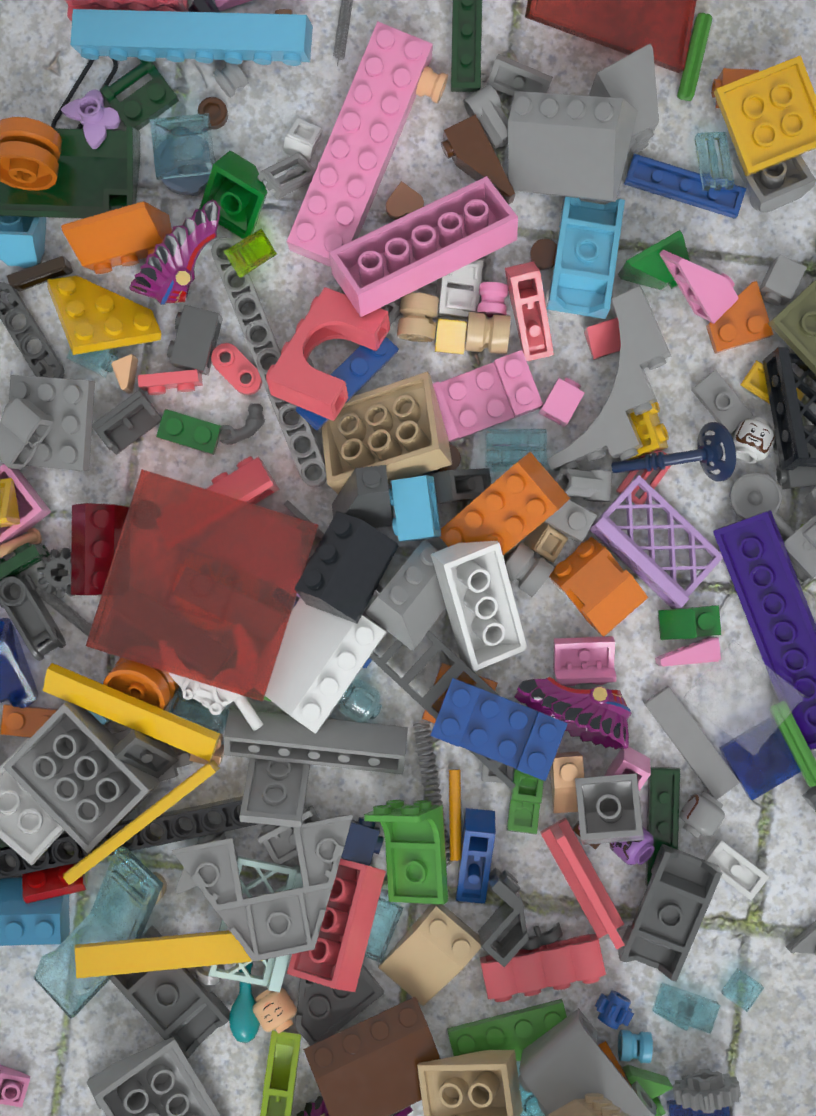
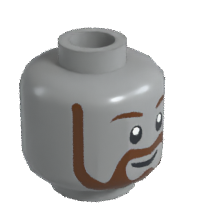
M704 791L701 795L692 794L680 811V818L685 822L683 829L699 838L700 834L707 837L714 835L725 818V813L721 809L723 804Z

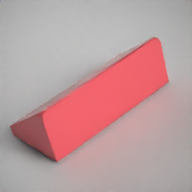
M617 317L585 329L584 334L593 360L620 351L621 341Z

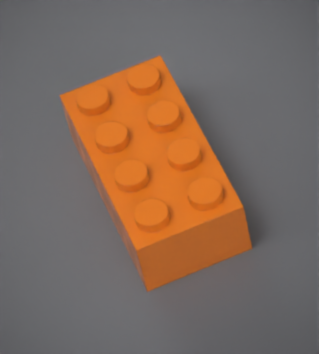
M529 452L441 528L440 538L448 547L457 543L498 541L504 555L558 511L570 497L536 457Z

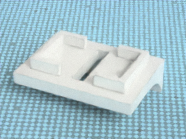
M476 260L437 280L436 297L439 298L437 316H455L468 319L469 312H477L480 301L479 285L482 280V260ZM447 283L470 286L472 291L449 288Z

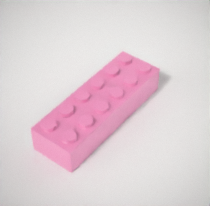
M486 176L329 252L332 275L360 317L516 241L518 216Z

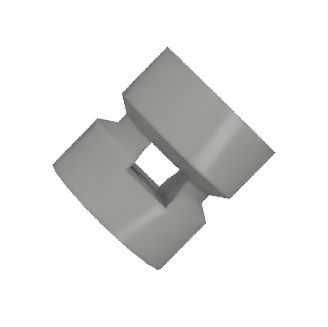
M522 542L517 545L505 561L509 580L511 582L518 580V587L531 597L541 588L554 569V566L544 558L539 557L535 559L534 551Z

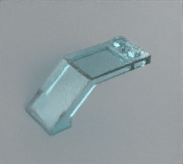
M125 846L115 850L90 914L55 951L41 957L34 975V980L70 1019L75 1017L114 976L76 979L75 945L141 939L163 887V883Z

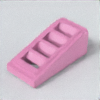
M707 637L655 658L656 664L658 666L719 662L721 660L719 637Z

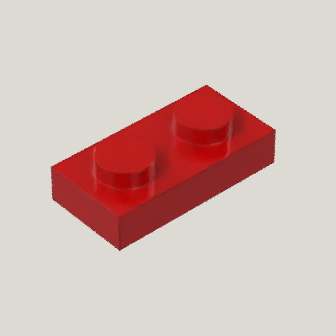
M77 863L22 874L23 899L27 904L85 891V874L70 885L63 878V874Z

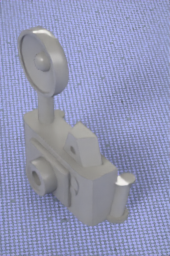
M759 472L747 473L740 477L732 487L730 494L731 507L736 515L742 519L769 510L772 511L779 532L786 539L784 545L795 573L803 582L801 586L804 587L816 576V488L805 497L813 517L795 532L777 513L781 505L782 494L776 480L767 474Z

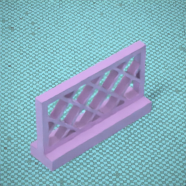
M640 475L636 476L600 517L594 520L589 529L672 609L682 608L689 600L690 594L723 558L722 554ZM637 485L647 493L646 504L632 505L631 492ZM626 498V505H620ZM652 508H662L667 513L668 525H653ZM615 509H626L627 526H617L609 518ZM632 509H647V525L633 526ZM673 520H675L679 525H674ZM648 529V546H638L634 542L633 530ZM653 529H668L669 546H654ZM674 529H684L688 533L689 545L675 546ZM622 530H627L628 536ZM689 549L690 566L676 567L675 550ZM695 549H705L713 557L706 566H696ZM643 550H649V556ZM655 550H669L670 567H660L655 562ZM676 570H690L691 583L685 590L676 581ZM696 570H701V572L698 575H696Z

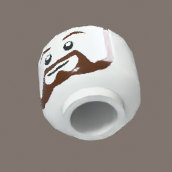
M755 417L754 419L743 420L739 424L733 436L737 458L747 463H756V461L764 460L768 456L774 444L776 434L767 420Z

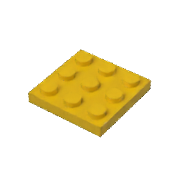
M801 55L719 87L714 91L745 176L816 149V94Z

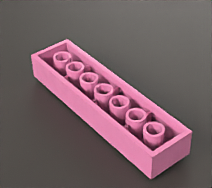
M377 21L286 241L290 251L331 267L329 252L358 239L417 96L416 89L421 74L426 66L429 67L432 60V43Z

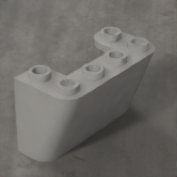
M579 1008L523 1049L518 1079L523 1089L528 1093L532 1092L536 1097L538 1105L545 1116L574 1099H585V1094L587 1093L603 1094L604 1098L611 1100L614 1105L620 1107L624 1113L630 1116L656 1115V1104L641 1085L636 1081L631 1087L597 1045L598 1032Z

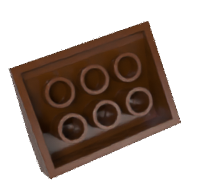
M416 997L303 1049L330 1116H390L422 1100L417 1065L422 1062L441 1059Z

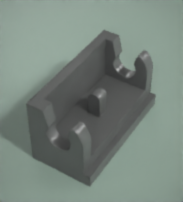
M138 390L93 423L92 428L108 449L117 455L158 425L162 417L146 395Z

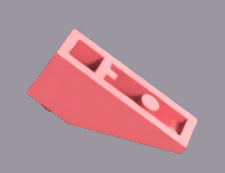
M533 261L505 268L510 301L526 361L553 356L554 352L539 268Z

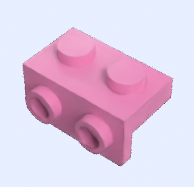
M613 636L554 638L553 670L555 679L559 684L566 686H575L581 683L604 685L609 682H616V672L614 669L615 640Z

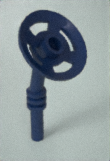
M710 422L705 424L700 430L696 450L670 454L659 452L658 455L652 453V456L646 454L643 458L615 461L611 464L612 472L621 473L647 469L650 472L652 468L654 471H657L659 467L661 470H664L666 466L699 461L705 474L710 479L720 482L729 479L734 472L736 448L728 429L719 422ZM710 430L715 432V435L705 436V433ZM721 442L723 443L725 450V461L721 460L723 457V448L720 445ZM718 469L721 471L719 474H713L711 472Z

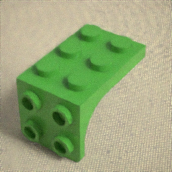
M388 800L386 805L374 806L373 811L364 814V821L380 822L384 831L389 902L443 905L447 903L448 888L443 805H432L431 800L414 801L413 805L404 804V800Z

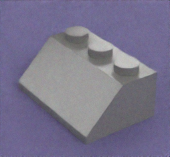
M424 539L365 612L366 615L412 651L446 608L431 554L438 550Z

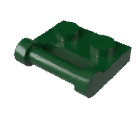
M140 60L141 63L110 86L106 84L99 89L110 106L117 111L126 127H133L138 131L179 102L177 95L153 62ZM149 74L152 80L123 101H118L116 96L145 75Z

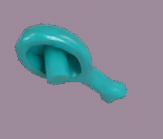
M253 961L245 966L249 974H251ZM239 981V995L232 1005L229 1023L235 1039L238 1042L248 1043L255 1038L260 1023L252 1010L256 1001L252 994L251 984Z

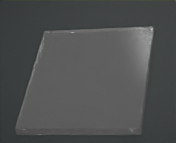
M732 640L721 653V660L711 664L693 687L685 693L683 699L754 756L758 754L759 749L795 707L803 701L805 696L736 641Z

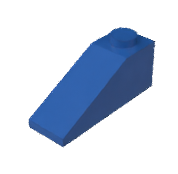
M465 808L456 901L481 904L486 902L496 834L495 811Z

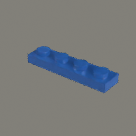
M385 337L377 351L360 345L330 374L346 382L349 397L346 403L397 354L399 348L387 337ZM297 406L296 412L316 431L329 420Z

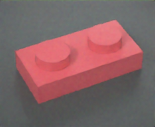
M197 369L138 375V386L142 390L148 391V395L165 394L166 389L177 388V392L195 391V386H203L202 374Z

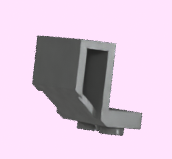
M495 867L489 875V883L491 889L504 900V903L479 929L478 933L481 947L505 967L526 944L529 937L523 901L519 893L521 888L517 884L518 881L507 870L500 872ZM518 915L519 921L501 942L497 941L496 939Z

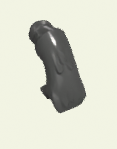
M249 405V415H247L245 426L242 428L234 429L230 425H222L219 430H230L232 436L229 440L222 439L220 442L232 445L253 436L266 420L264 415H262V405Z

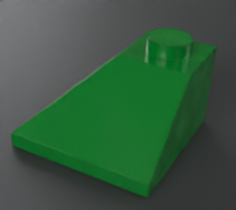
M231 150L213 164L199 209H202L204 204L210 200H215L221 207L219 225L247 242L251 240L268 193L263 181L261 182L257 178L259 172L256 166Z
M679 230L628 259L618 273L620 279L659 290L668 285L671 289L676 288L678 285L659 253L662 250H666L690 261L682 232Z

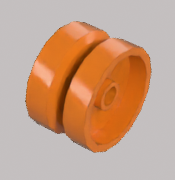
M9 117L0 120V182L14 188L33 191L49 189L55 185L58 177V160L62 146V139L59 133L51 126L27 117Z
M142 645L127 649L103 681V684L163 710L166 709L169 701L179 689V685L173 680L164 665L160 650Z

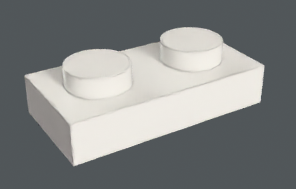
M721 839L717 840L703 859L718 865L722 872L721 878L751 901L769 878V876Z

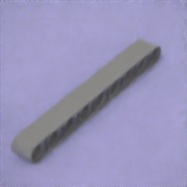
M227 237L219 238L212 245V257L299 475L310 487H320L327 481L325 462L309 423L300 415L297 424L292 426L285 424L286 414L290 411H296L297 406L270 394L266 381L268 370L263 368V362L268 357L279 359L281 352L242 254L232 239ZM224 249L234 250L233 256L230 259H220V253ZM238 275L245 277L242 286L235 288L230 285L233 277ZM251 302L256 305L255 311L252 314L243 315L241 313L244 304ZM265 330L267 336L264 341L259 343L252 341V335L255 331ZM302 438L311 441V447L306 453H298L295 448L297 441ZM314 465L321 467V477L316 481L308 480L306 476L308 468Z

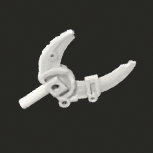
M240 623L235 625L236 628L233 630L238 648L236 668H228L221 671L214 678V681L205 679L206 675L194 668L188 669L178 657L174 647L168 646V642L165 640H159L164 665L173 680L181 687L184 699H195L202 703V706L208 708L213 715H219L226 705L234 701L253 731L264 725L244 695L254 688L253 681L257 677L255 674L259 671V662L257 661L259 655L257 648L254 647L255 643L252 637L247 634L248 631Z

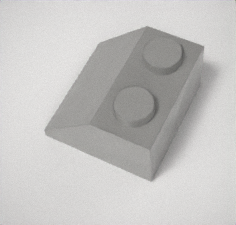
M637 773L575 778L580 839L583 845L644 840Z

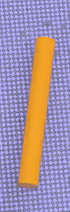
M460 769L449 770L451 861L461 860Z

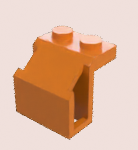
M592 536L587 541L581 543L564 561L558 563L549 575L550 580L568 596L586 621L603 637L648 599V596L627 569L624 571L613 555Z

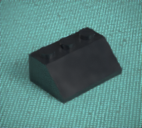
M337 511L294 590L306 605L358 624L399 545L365 521Z

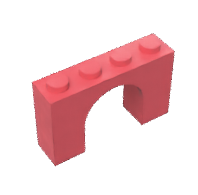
M324 287L319 297L316 296L313 299L310 311L305 319H301L297 324L296 333L290 342L288 341L284 344L281 356L276 364L271 365L268 369L266 381L270 394L335 421L349 398L346 382L313 368L307 362L308 357L316 346L331 339L349 340L377 351L390 330L388 311L379 308L360 317L345 294Z

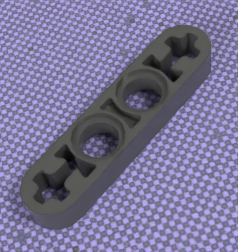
M0 282V292L10 293L7 295V299L14 306V308L9 309L0 300V319L36 377H48L43 376L46 373V369L39 362V360L44 359L52 368L56 367L53 371V378L63 379V365L20 295L9 284ZM17 314H23L26 317V325L22 329H14L12 326V319ZM32 339H39L41 341L42 348L37 354H29L27 351V344Z

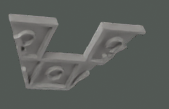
M353 814L302 824L301 828L293 827L303 887L243 899L233 838L174 849L172 853L202 891L216 913L219 914L234 937L243 946L253 962L314 950Z

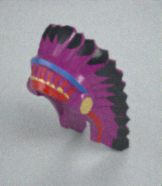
M210 200L204 204L202 209H195L192 217L185 218L182 226H174L172 233L165 235L163 243L156 244L154 253L147 255L146 264L140 266V273L134 275L135 279L131 282L130 291L154 298L160 305L186 302L190 284L195 279L194 268L197 258L206 244L217 238L221 207L215 200Z
M551 677L522 681L518 686V691L514 697L520 703H525L529 708L567 722L565 731H568L571 737H580L582 742L591 741L595 746L602 744L605 748H628V719L632 712L627 707L620 690H609L602 686L593 689H574L560 685Z

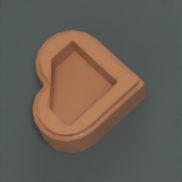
M402 181L386 202V212L394 220L424 207L423 197Z

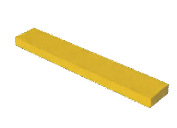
M51 663L47 668L43 686L44 692L209 762L212 759L220 733L54 663Z
M210 760V762L206 763L63 874V878L68 885L80 878L220 769L218 764L214 760Z
M230 930L77 944L74 948L76 979L252 962L243 946Z

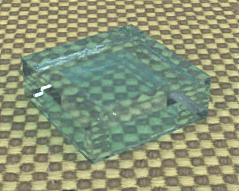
M737 968L721 993L748 1012L764 987Z

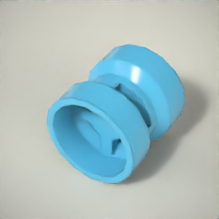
M620 1030L618 1035L619 1061L629 1062L631 1059H638L640 1063L650 1064L653 1054L651 1032L641 1031L639 1034H632L630 1030Z

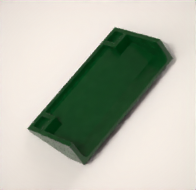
M127 127V131L106 130V139L97 149H92L86 141L83 129L53 128L62 139L56 184L49 189L33 191L14 188L0 182V216L84 219L136 204L140 168V131L133 127Z

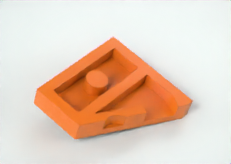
M757 281L752 282L738 295L739 299L715 323L710 322L706 325L715 354L774 335L772 328L768 324L770 321Z

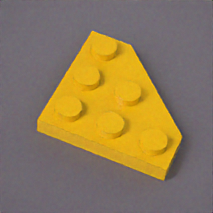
M77 275L48 279L47 288L73 355L161 340V330L151 309Z

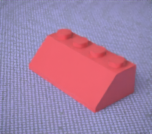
M250 456L236 465L238 469L228 475L227 472H224L211 480L213 485L205 490H202L200 487L187 494L186 498L188 500L179 506L173 503L161 510L162 516L157 518L156 521L167 547L177 551L184 549L221 526L247 505L254 506L280 490L263 461L259 457L253 459Z
M340 859L315 949L292 954L287 974L337 990L356 991L386 873L385 870Z

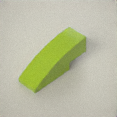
M277 1031L271 1032L260 1116L292 1115L301 1034L287 1032L278 1034Z

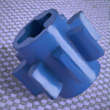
M611 990L608 996L601 993L595 1004L596 1010L600 1012L597 1018L605 1025L616 1030L621 1024L628 1026L634 1015L631 1012L632 1009L629 1008L631 1001L614 990Z

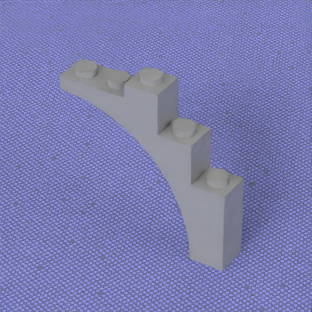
M640 285L612 298L619 321L621 341L619 369L612 392L601 413L586 432L567 448L547 458L551 470L578 468L577 462L587 458L589 462L602 458L606 455L604 451L607 449L611 457L615 459L620 457L621 461L636 456L638 454L637 449L643 447L630 413L634 412L636 416L652 409L651 404L657 402L644 368L649 367V370L661 367L667 363L665 359L671 357V354Z

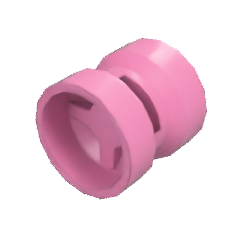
M498 282L480 283L479 295L481 296V302L478 304L477 313H485L489 318L494 314L506 315L507 306L504 304V300L508 296L509 286Z

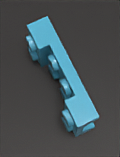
M564 197L547 310L606 319L611 304L625 200L618 199L616 202L604 205L581 201L579 198Z

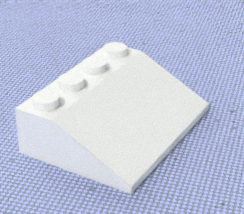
M300 598L258 658L259 671L255 674L257 677L253 681L254 687L288 715L316 734L383 639L387 630L364 614H362L358 624L306 605L302 598Z

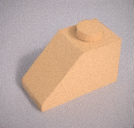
M578 751L556 753L550 769L553 813L578 812L575 778H584L583 756Z

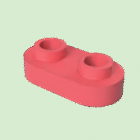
M223 343L214 348L211 355L213 366L239 393L253 395L259 391L262 386V379L258 369L234 345ZM224 353L231 355V359L227 363L221 362V356ZM245 374H249L252 377L248 384L241 382V378Z

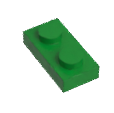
M165 409L156 437L214 455L222 430H219L220 425Z

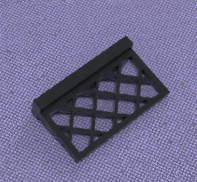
M777 347L762 362L782 470H794L798 466L816 467V458L809 457L807 443L816 449V437L813 436L816 433V415L808 408L812 402L816 404V391L812 390L803 381L808 375L816 382V375L797 354L789 353V348ZM791 363H795L804 371L800 378L793 372ZM796 388L800 389L809 398L805 405L798 399ZM802 415L814 425L810 432L803 426Z

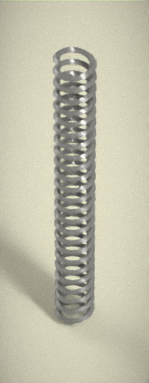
M416 723L413 725L414 727L424 726V728L414 730L415 733H427L417 735L415 738H428L416 742L417 745L428 744L418 747L417 750H429L419 753L418 756H430L419 759V762H430L420 765V768L433 767L420 773H434L421 779H435L422 785H436L425 788L423 791L436 792L425 794L424 797H437L431 799V802H438L435 805H441L443 803L439 800L442 797L439 794L441 790L438 788L440 784L437 783L439 778L436 777L438 772L434 771L437 766L433 765L436 760L432 759L435 757V754L432 753L434 751L431 747L433 743L430 741L432 737L429 736L431 731L427 730L430 725ZM444 824L445 849H447L445 855H448L446 861H449L446 863V866H448L452 861L449 859L450 853H448L450 848L447 847L450 844L447 841L449 837L446 836L448 831L445 830L447 825Z

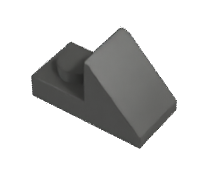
M134 729L112 748L115 758L156 778L162 776L179 760L177 754L167 743Z

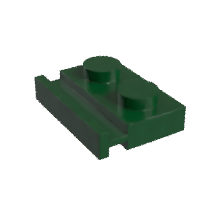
M26 543L13 551L15 556L6 561L4 558H1L0 581L27 570L42 561L41 558L43 556H50L51 554L45 545Z

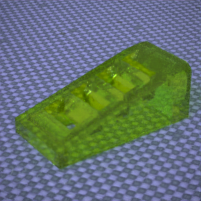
M262 228L223 251L240 278L277 255Z

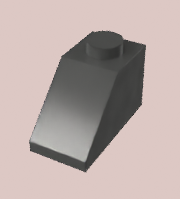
M489 468L447 470L428 474V476L434 477L437 504L474 500L491 485Z

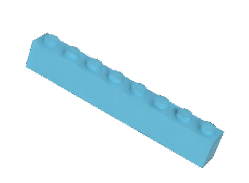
M73 9L70 45L81 54V57L89 60H97L99 56H109L111 59L125 61L127 57H138V59L148 62L155 61L156 58H166L172 62H184V59H195L201 63H212L214 59L224 60L230 64H241L242 60L254 61L260 65H270L272 61H281L286 65L299 66L301 62H310L313 25L307 15Z

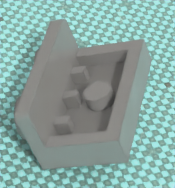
M313 805L306 809L304 807L302 824L320 821ZM267 824L261 827L263 832L259 834L257 839L260 844H264L273 863L281 865L298 855L293 827Z

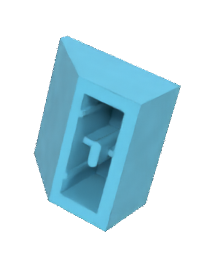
M424 475L391 480L392 488H389L390 503L395 508L396 518H393L392 526L394 534L398 536L399 541H420L441 537L434 477Z

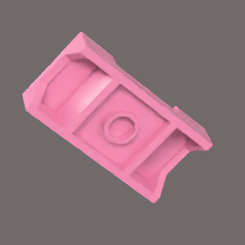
M522 350L443 382L433 383L449 443L541 409L543 406Z

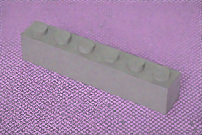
M230 708L224 732V755L403 774L408 727L327 719L315 734L290 715L255 711L264 725L253 731L239 709Z

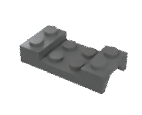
M662 844L651 869L652 877L632 925L628 924L622 938L625 945L619 948L617 952L620 961L630 962L635 960L658 969L670 980L677 982L722 876V872L716 864Z
M152 925L138 939L162 937V935ZM187 968L107 976L164 1040L174 1037L186 1059L218 1027L225 1025L230 1020V1010L213 991L209 994Z

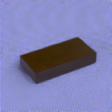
M60 256L7 275L9 285L20 292L43 284L48 279L71 274L73 269L70 262L64 256Z

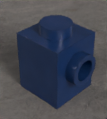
M359 817L358 821L352 820L341 858L370 866L373 853H380L384 837L379 836L380 828L375 827L376 822L364 821V817Z

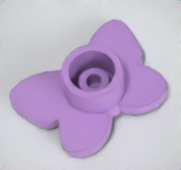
M96 89L87 92L83 98L76 99L61 108L65 116L81 121V124L84 125L83 130L86 141L92 149H97L106 139V129H116L120 126L121 122L116 110L103 106L104 98L101 92Z

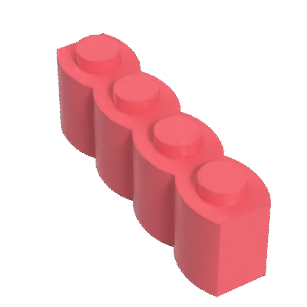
M596 934L558 940L533 950L520 949L505 967L491 955L480 957L488 999H494L495 1002L508 1001L512 998V995L517 993H524L525 996H534L541 993V989L546 987H553L554 990L566 989L571 986L570 983L575 981L591 984L598 982L600 977L606 975L600 943Z

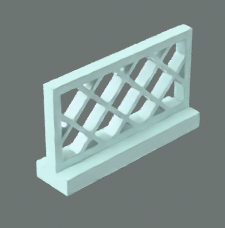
M237 856L239 875L242 865L256 868L260 877L246 886L240 878L242 893H245L248 898L252 897L248 890L264 881L271 893L303 887L301 870L298 865L290 867ZM261 869L269 870V871L266 872L265 874H263V872L261 871ZM277 872L288 874L286 884L274 891L267 878ZM221 920L219 931H226L228 926ZM289 955L263 960L262 962L265 965L263 976L249 974L245 966L251 962L238 963L229 970L219 969L217 965H211L208 975L267 986L269 991L280 992Z

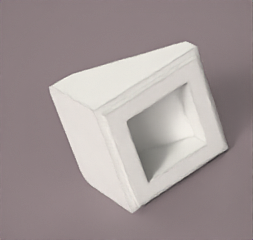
M296 118L285 135L283 151L289 155L300 152L309 162L315 152L323 129Z

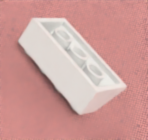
M498 541L457 543L431 554L460 658L473 672L528 649L501 546Z

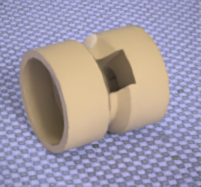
M415 292L401 297L400 313L403 314V317L398 320L397 337L415 342L434 341L436 323L432 318L437 316L439 298L430 294Z
M469 312L465 351L482 352L484 348H488L490 353L506 355L511 317L509 315L494 314L490 319L487 318L485 313Z

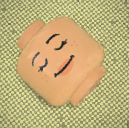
M281 988L280 992L267 989L254 998L256 1003L252 1010L264 1031L271 1032L276 1029L277 1033L280 1034L293 1025L291 1018L296 1015L297 1008L284 988Z

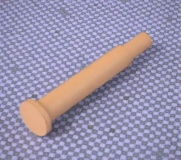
M30 528L26 534L1 544L0 558L13 553L15 549L26 543L40 544L42 541L40 532L36 528Z

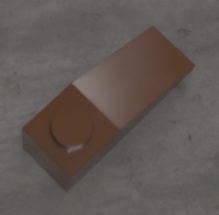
M476 114L445 129L441 147L447 159L452 157L455 165L475 181L487 176L508 205L513 203L515 192Z

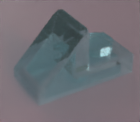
M662 982L652 1011L683 1030L687 1031L690 1026L711 1034L720 1004L714 1000Z

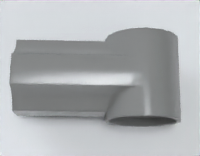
M488 84L465 98L463 103L470 117L476 114L488 140L495 150L508 144V118L501 109L502 104L498 94Z
M561 469L560 473L555 477V481L568 496L584 497L585 501L610 502L611 471Z

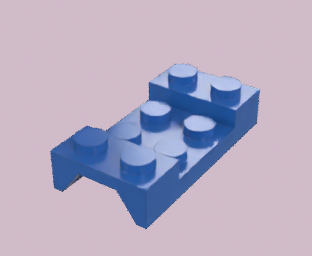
M452 678L430 736L473 751L546 781L568 723Z

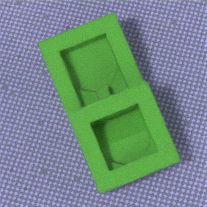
M515 769L513 782H515L516 786L511 790L506 831L536 835L544 781Z

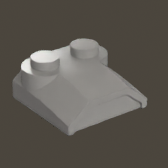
M801 155L749 176H745L738 156L733 159L745 186L751 194L750 203L752 207L760 212H770L802 198L814 187L816 182L815 177Z

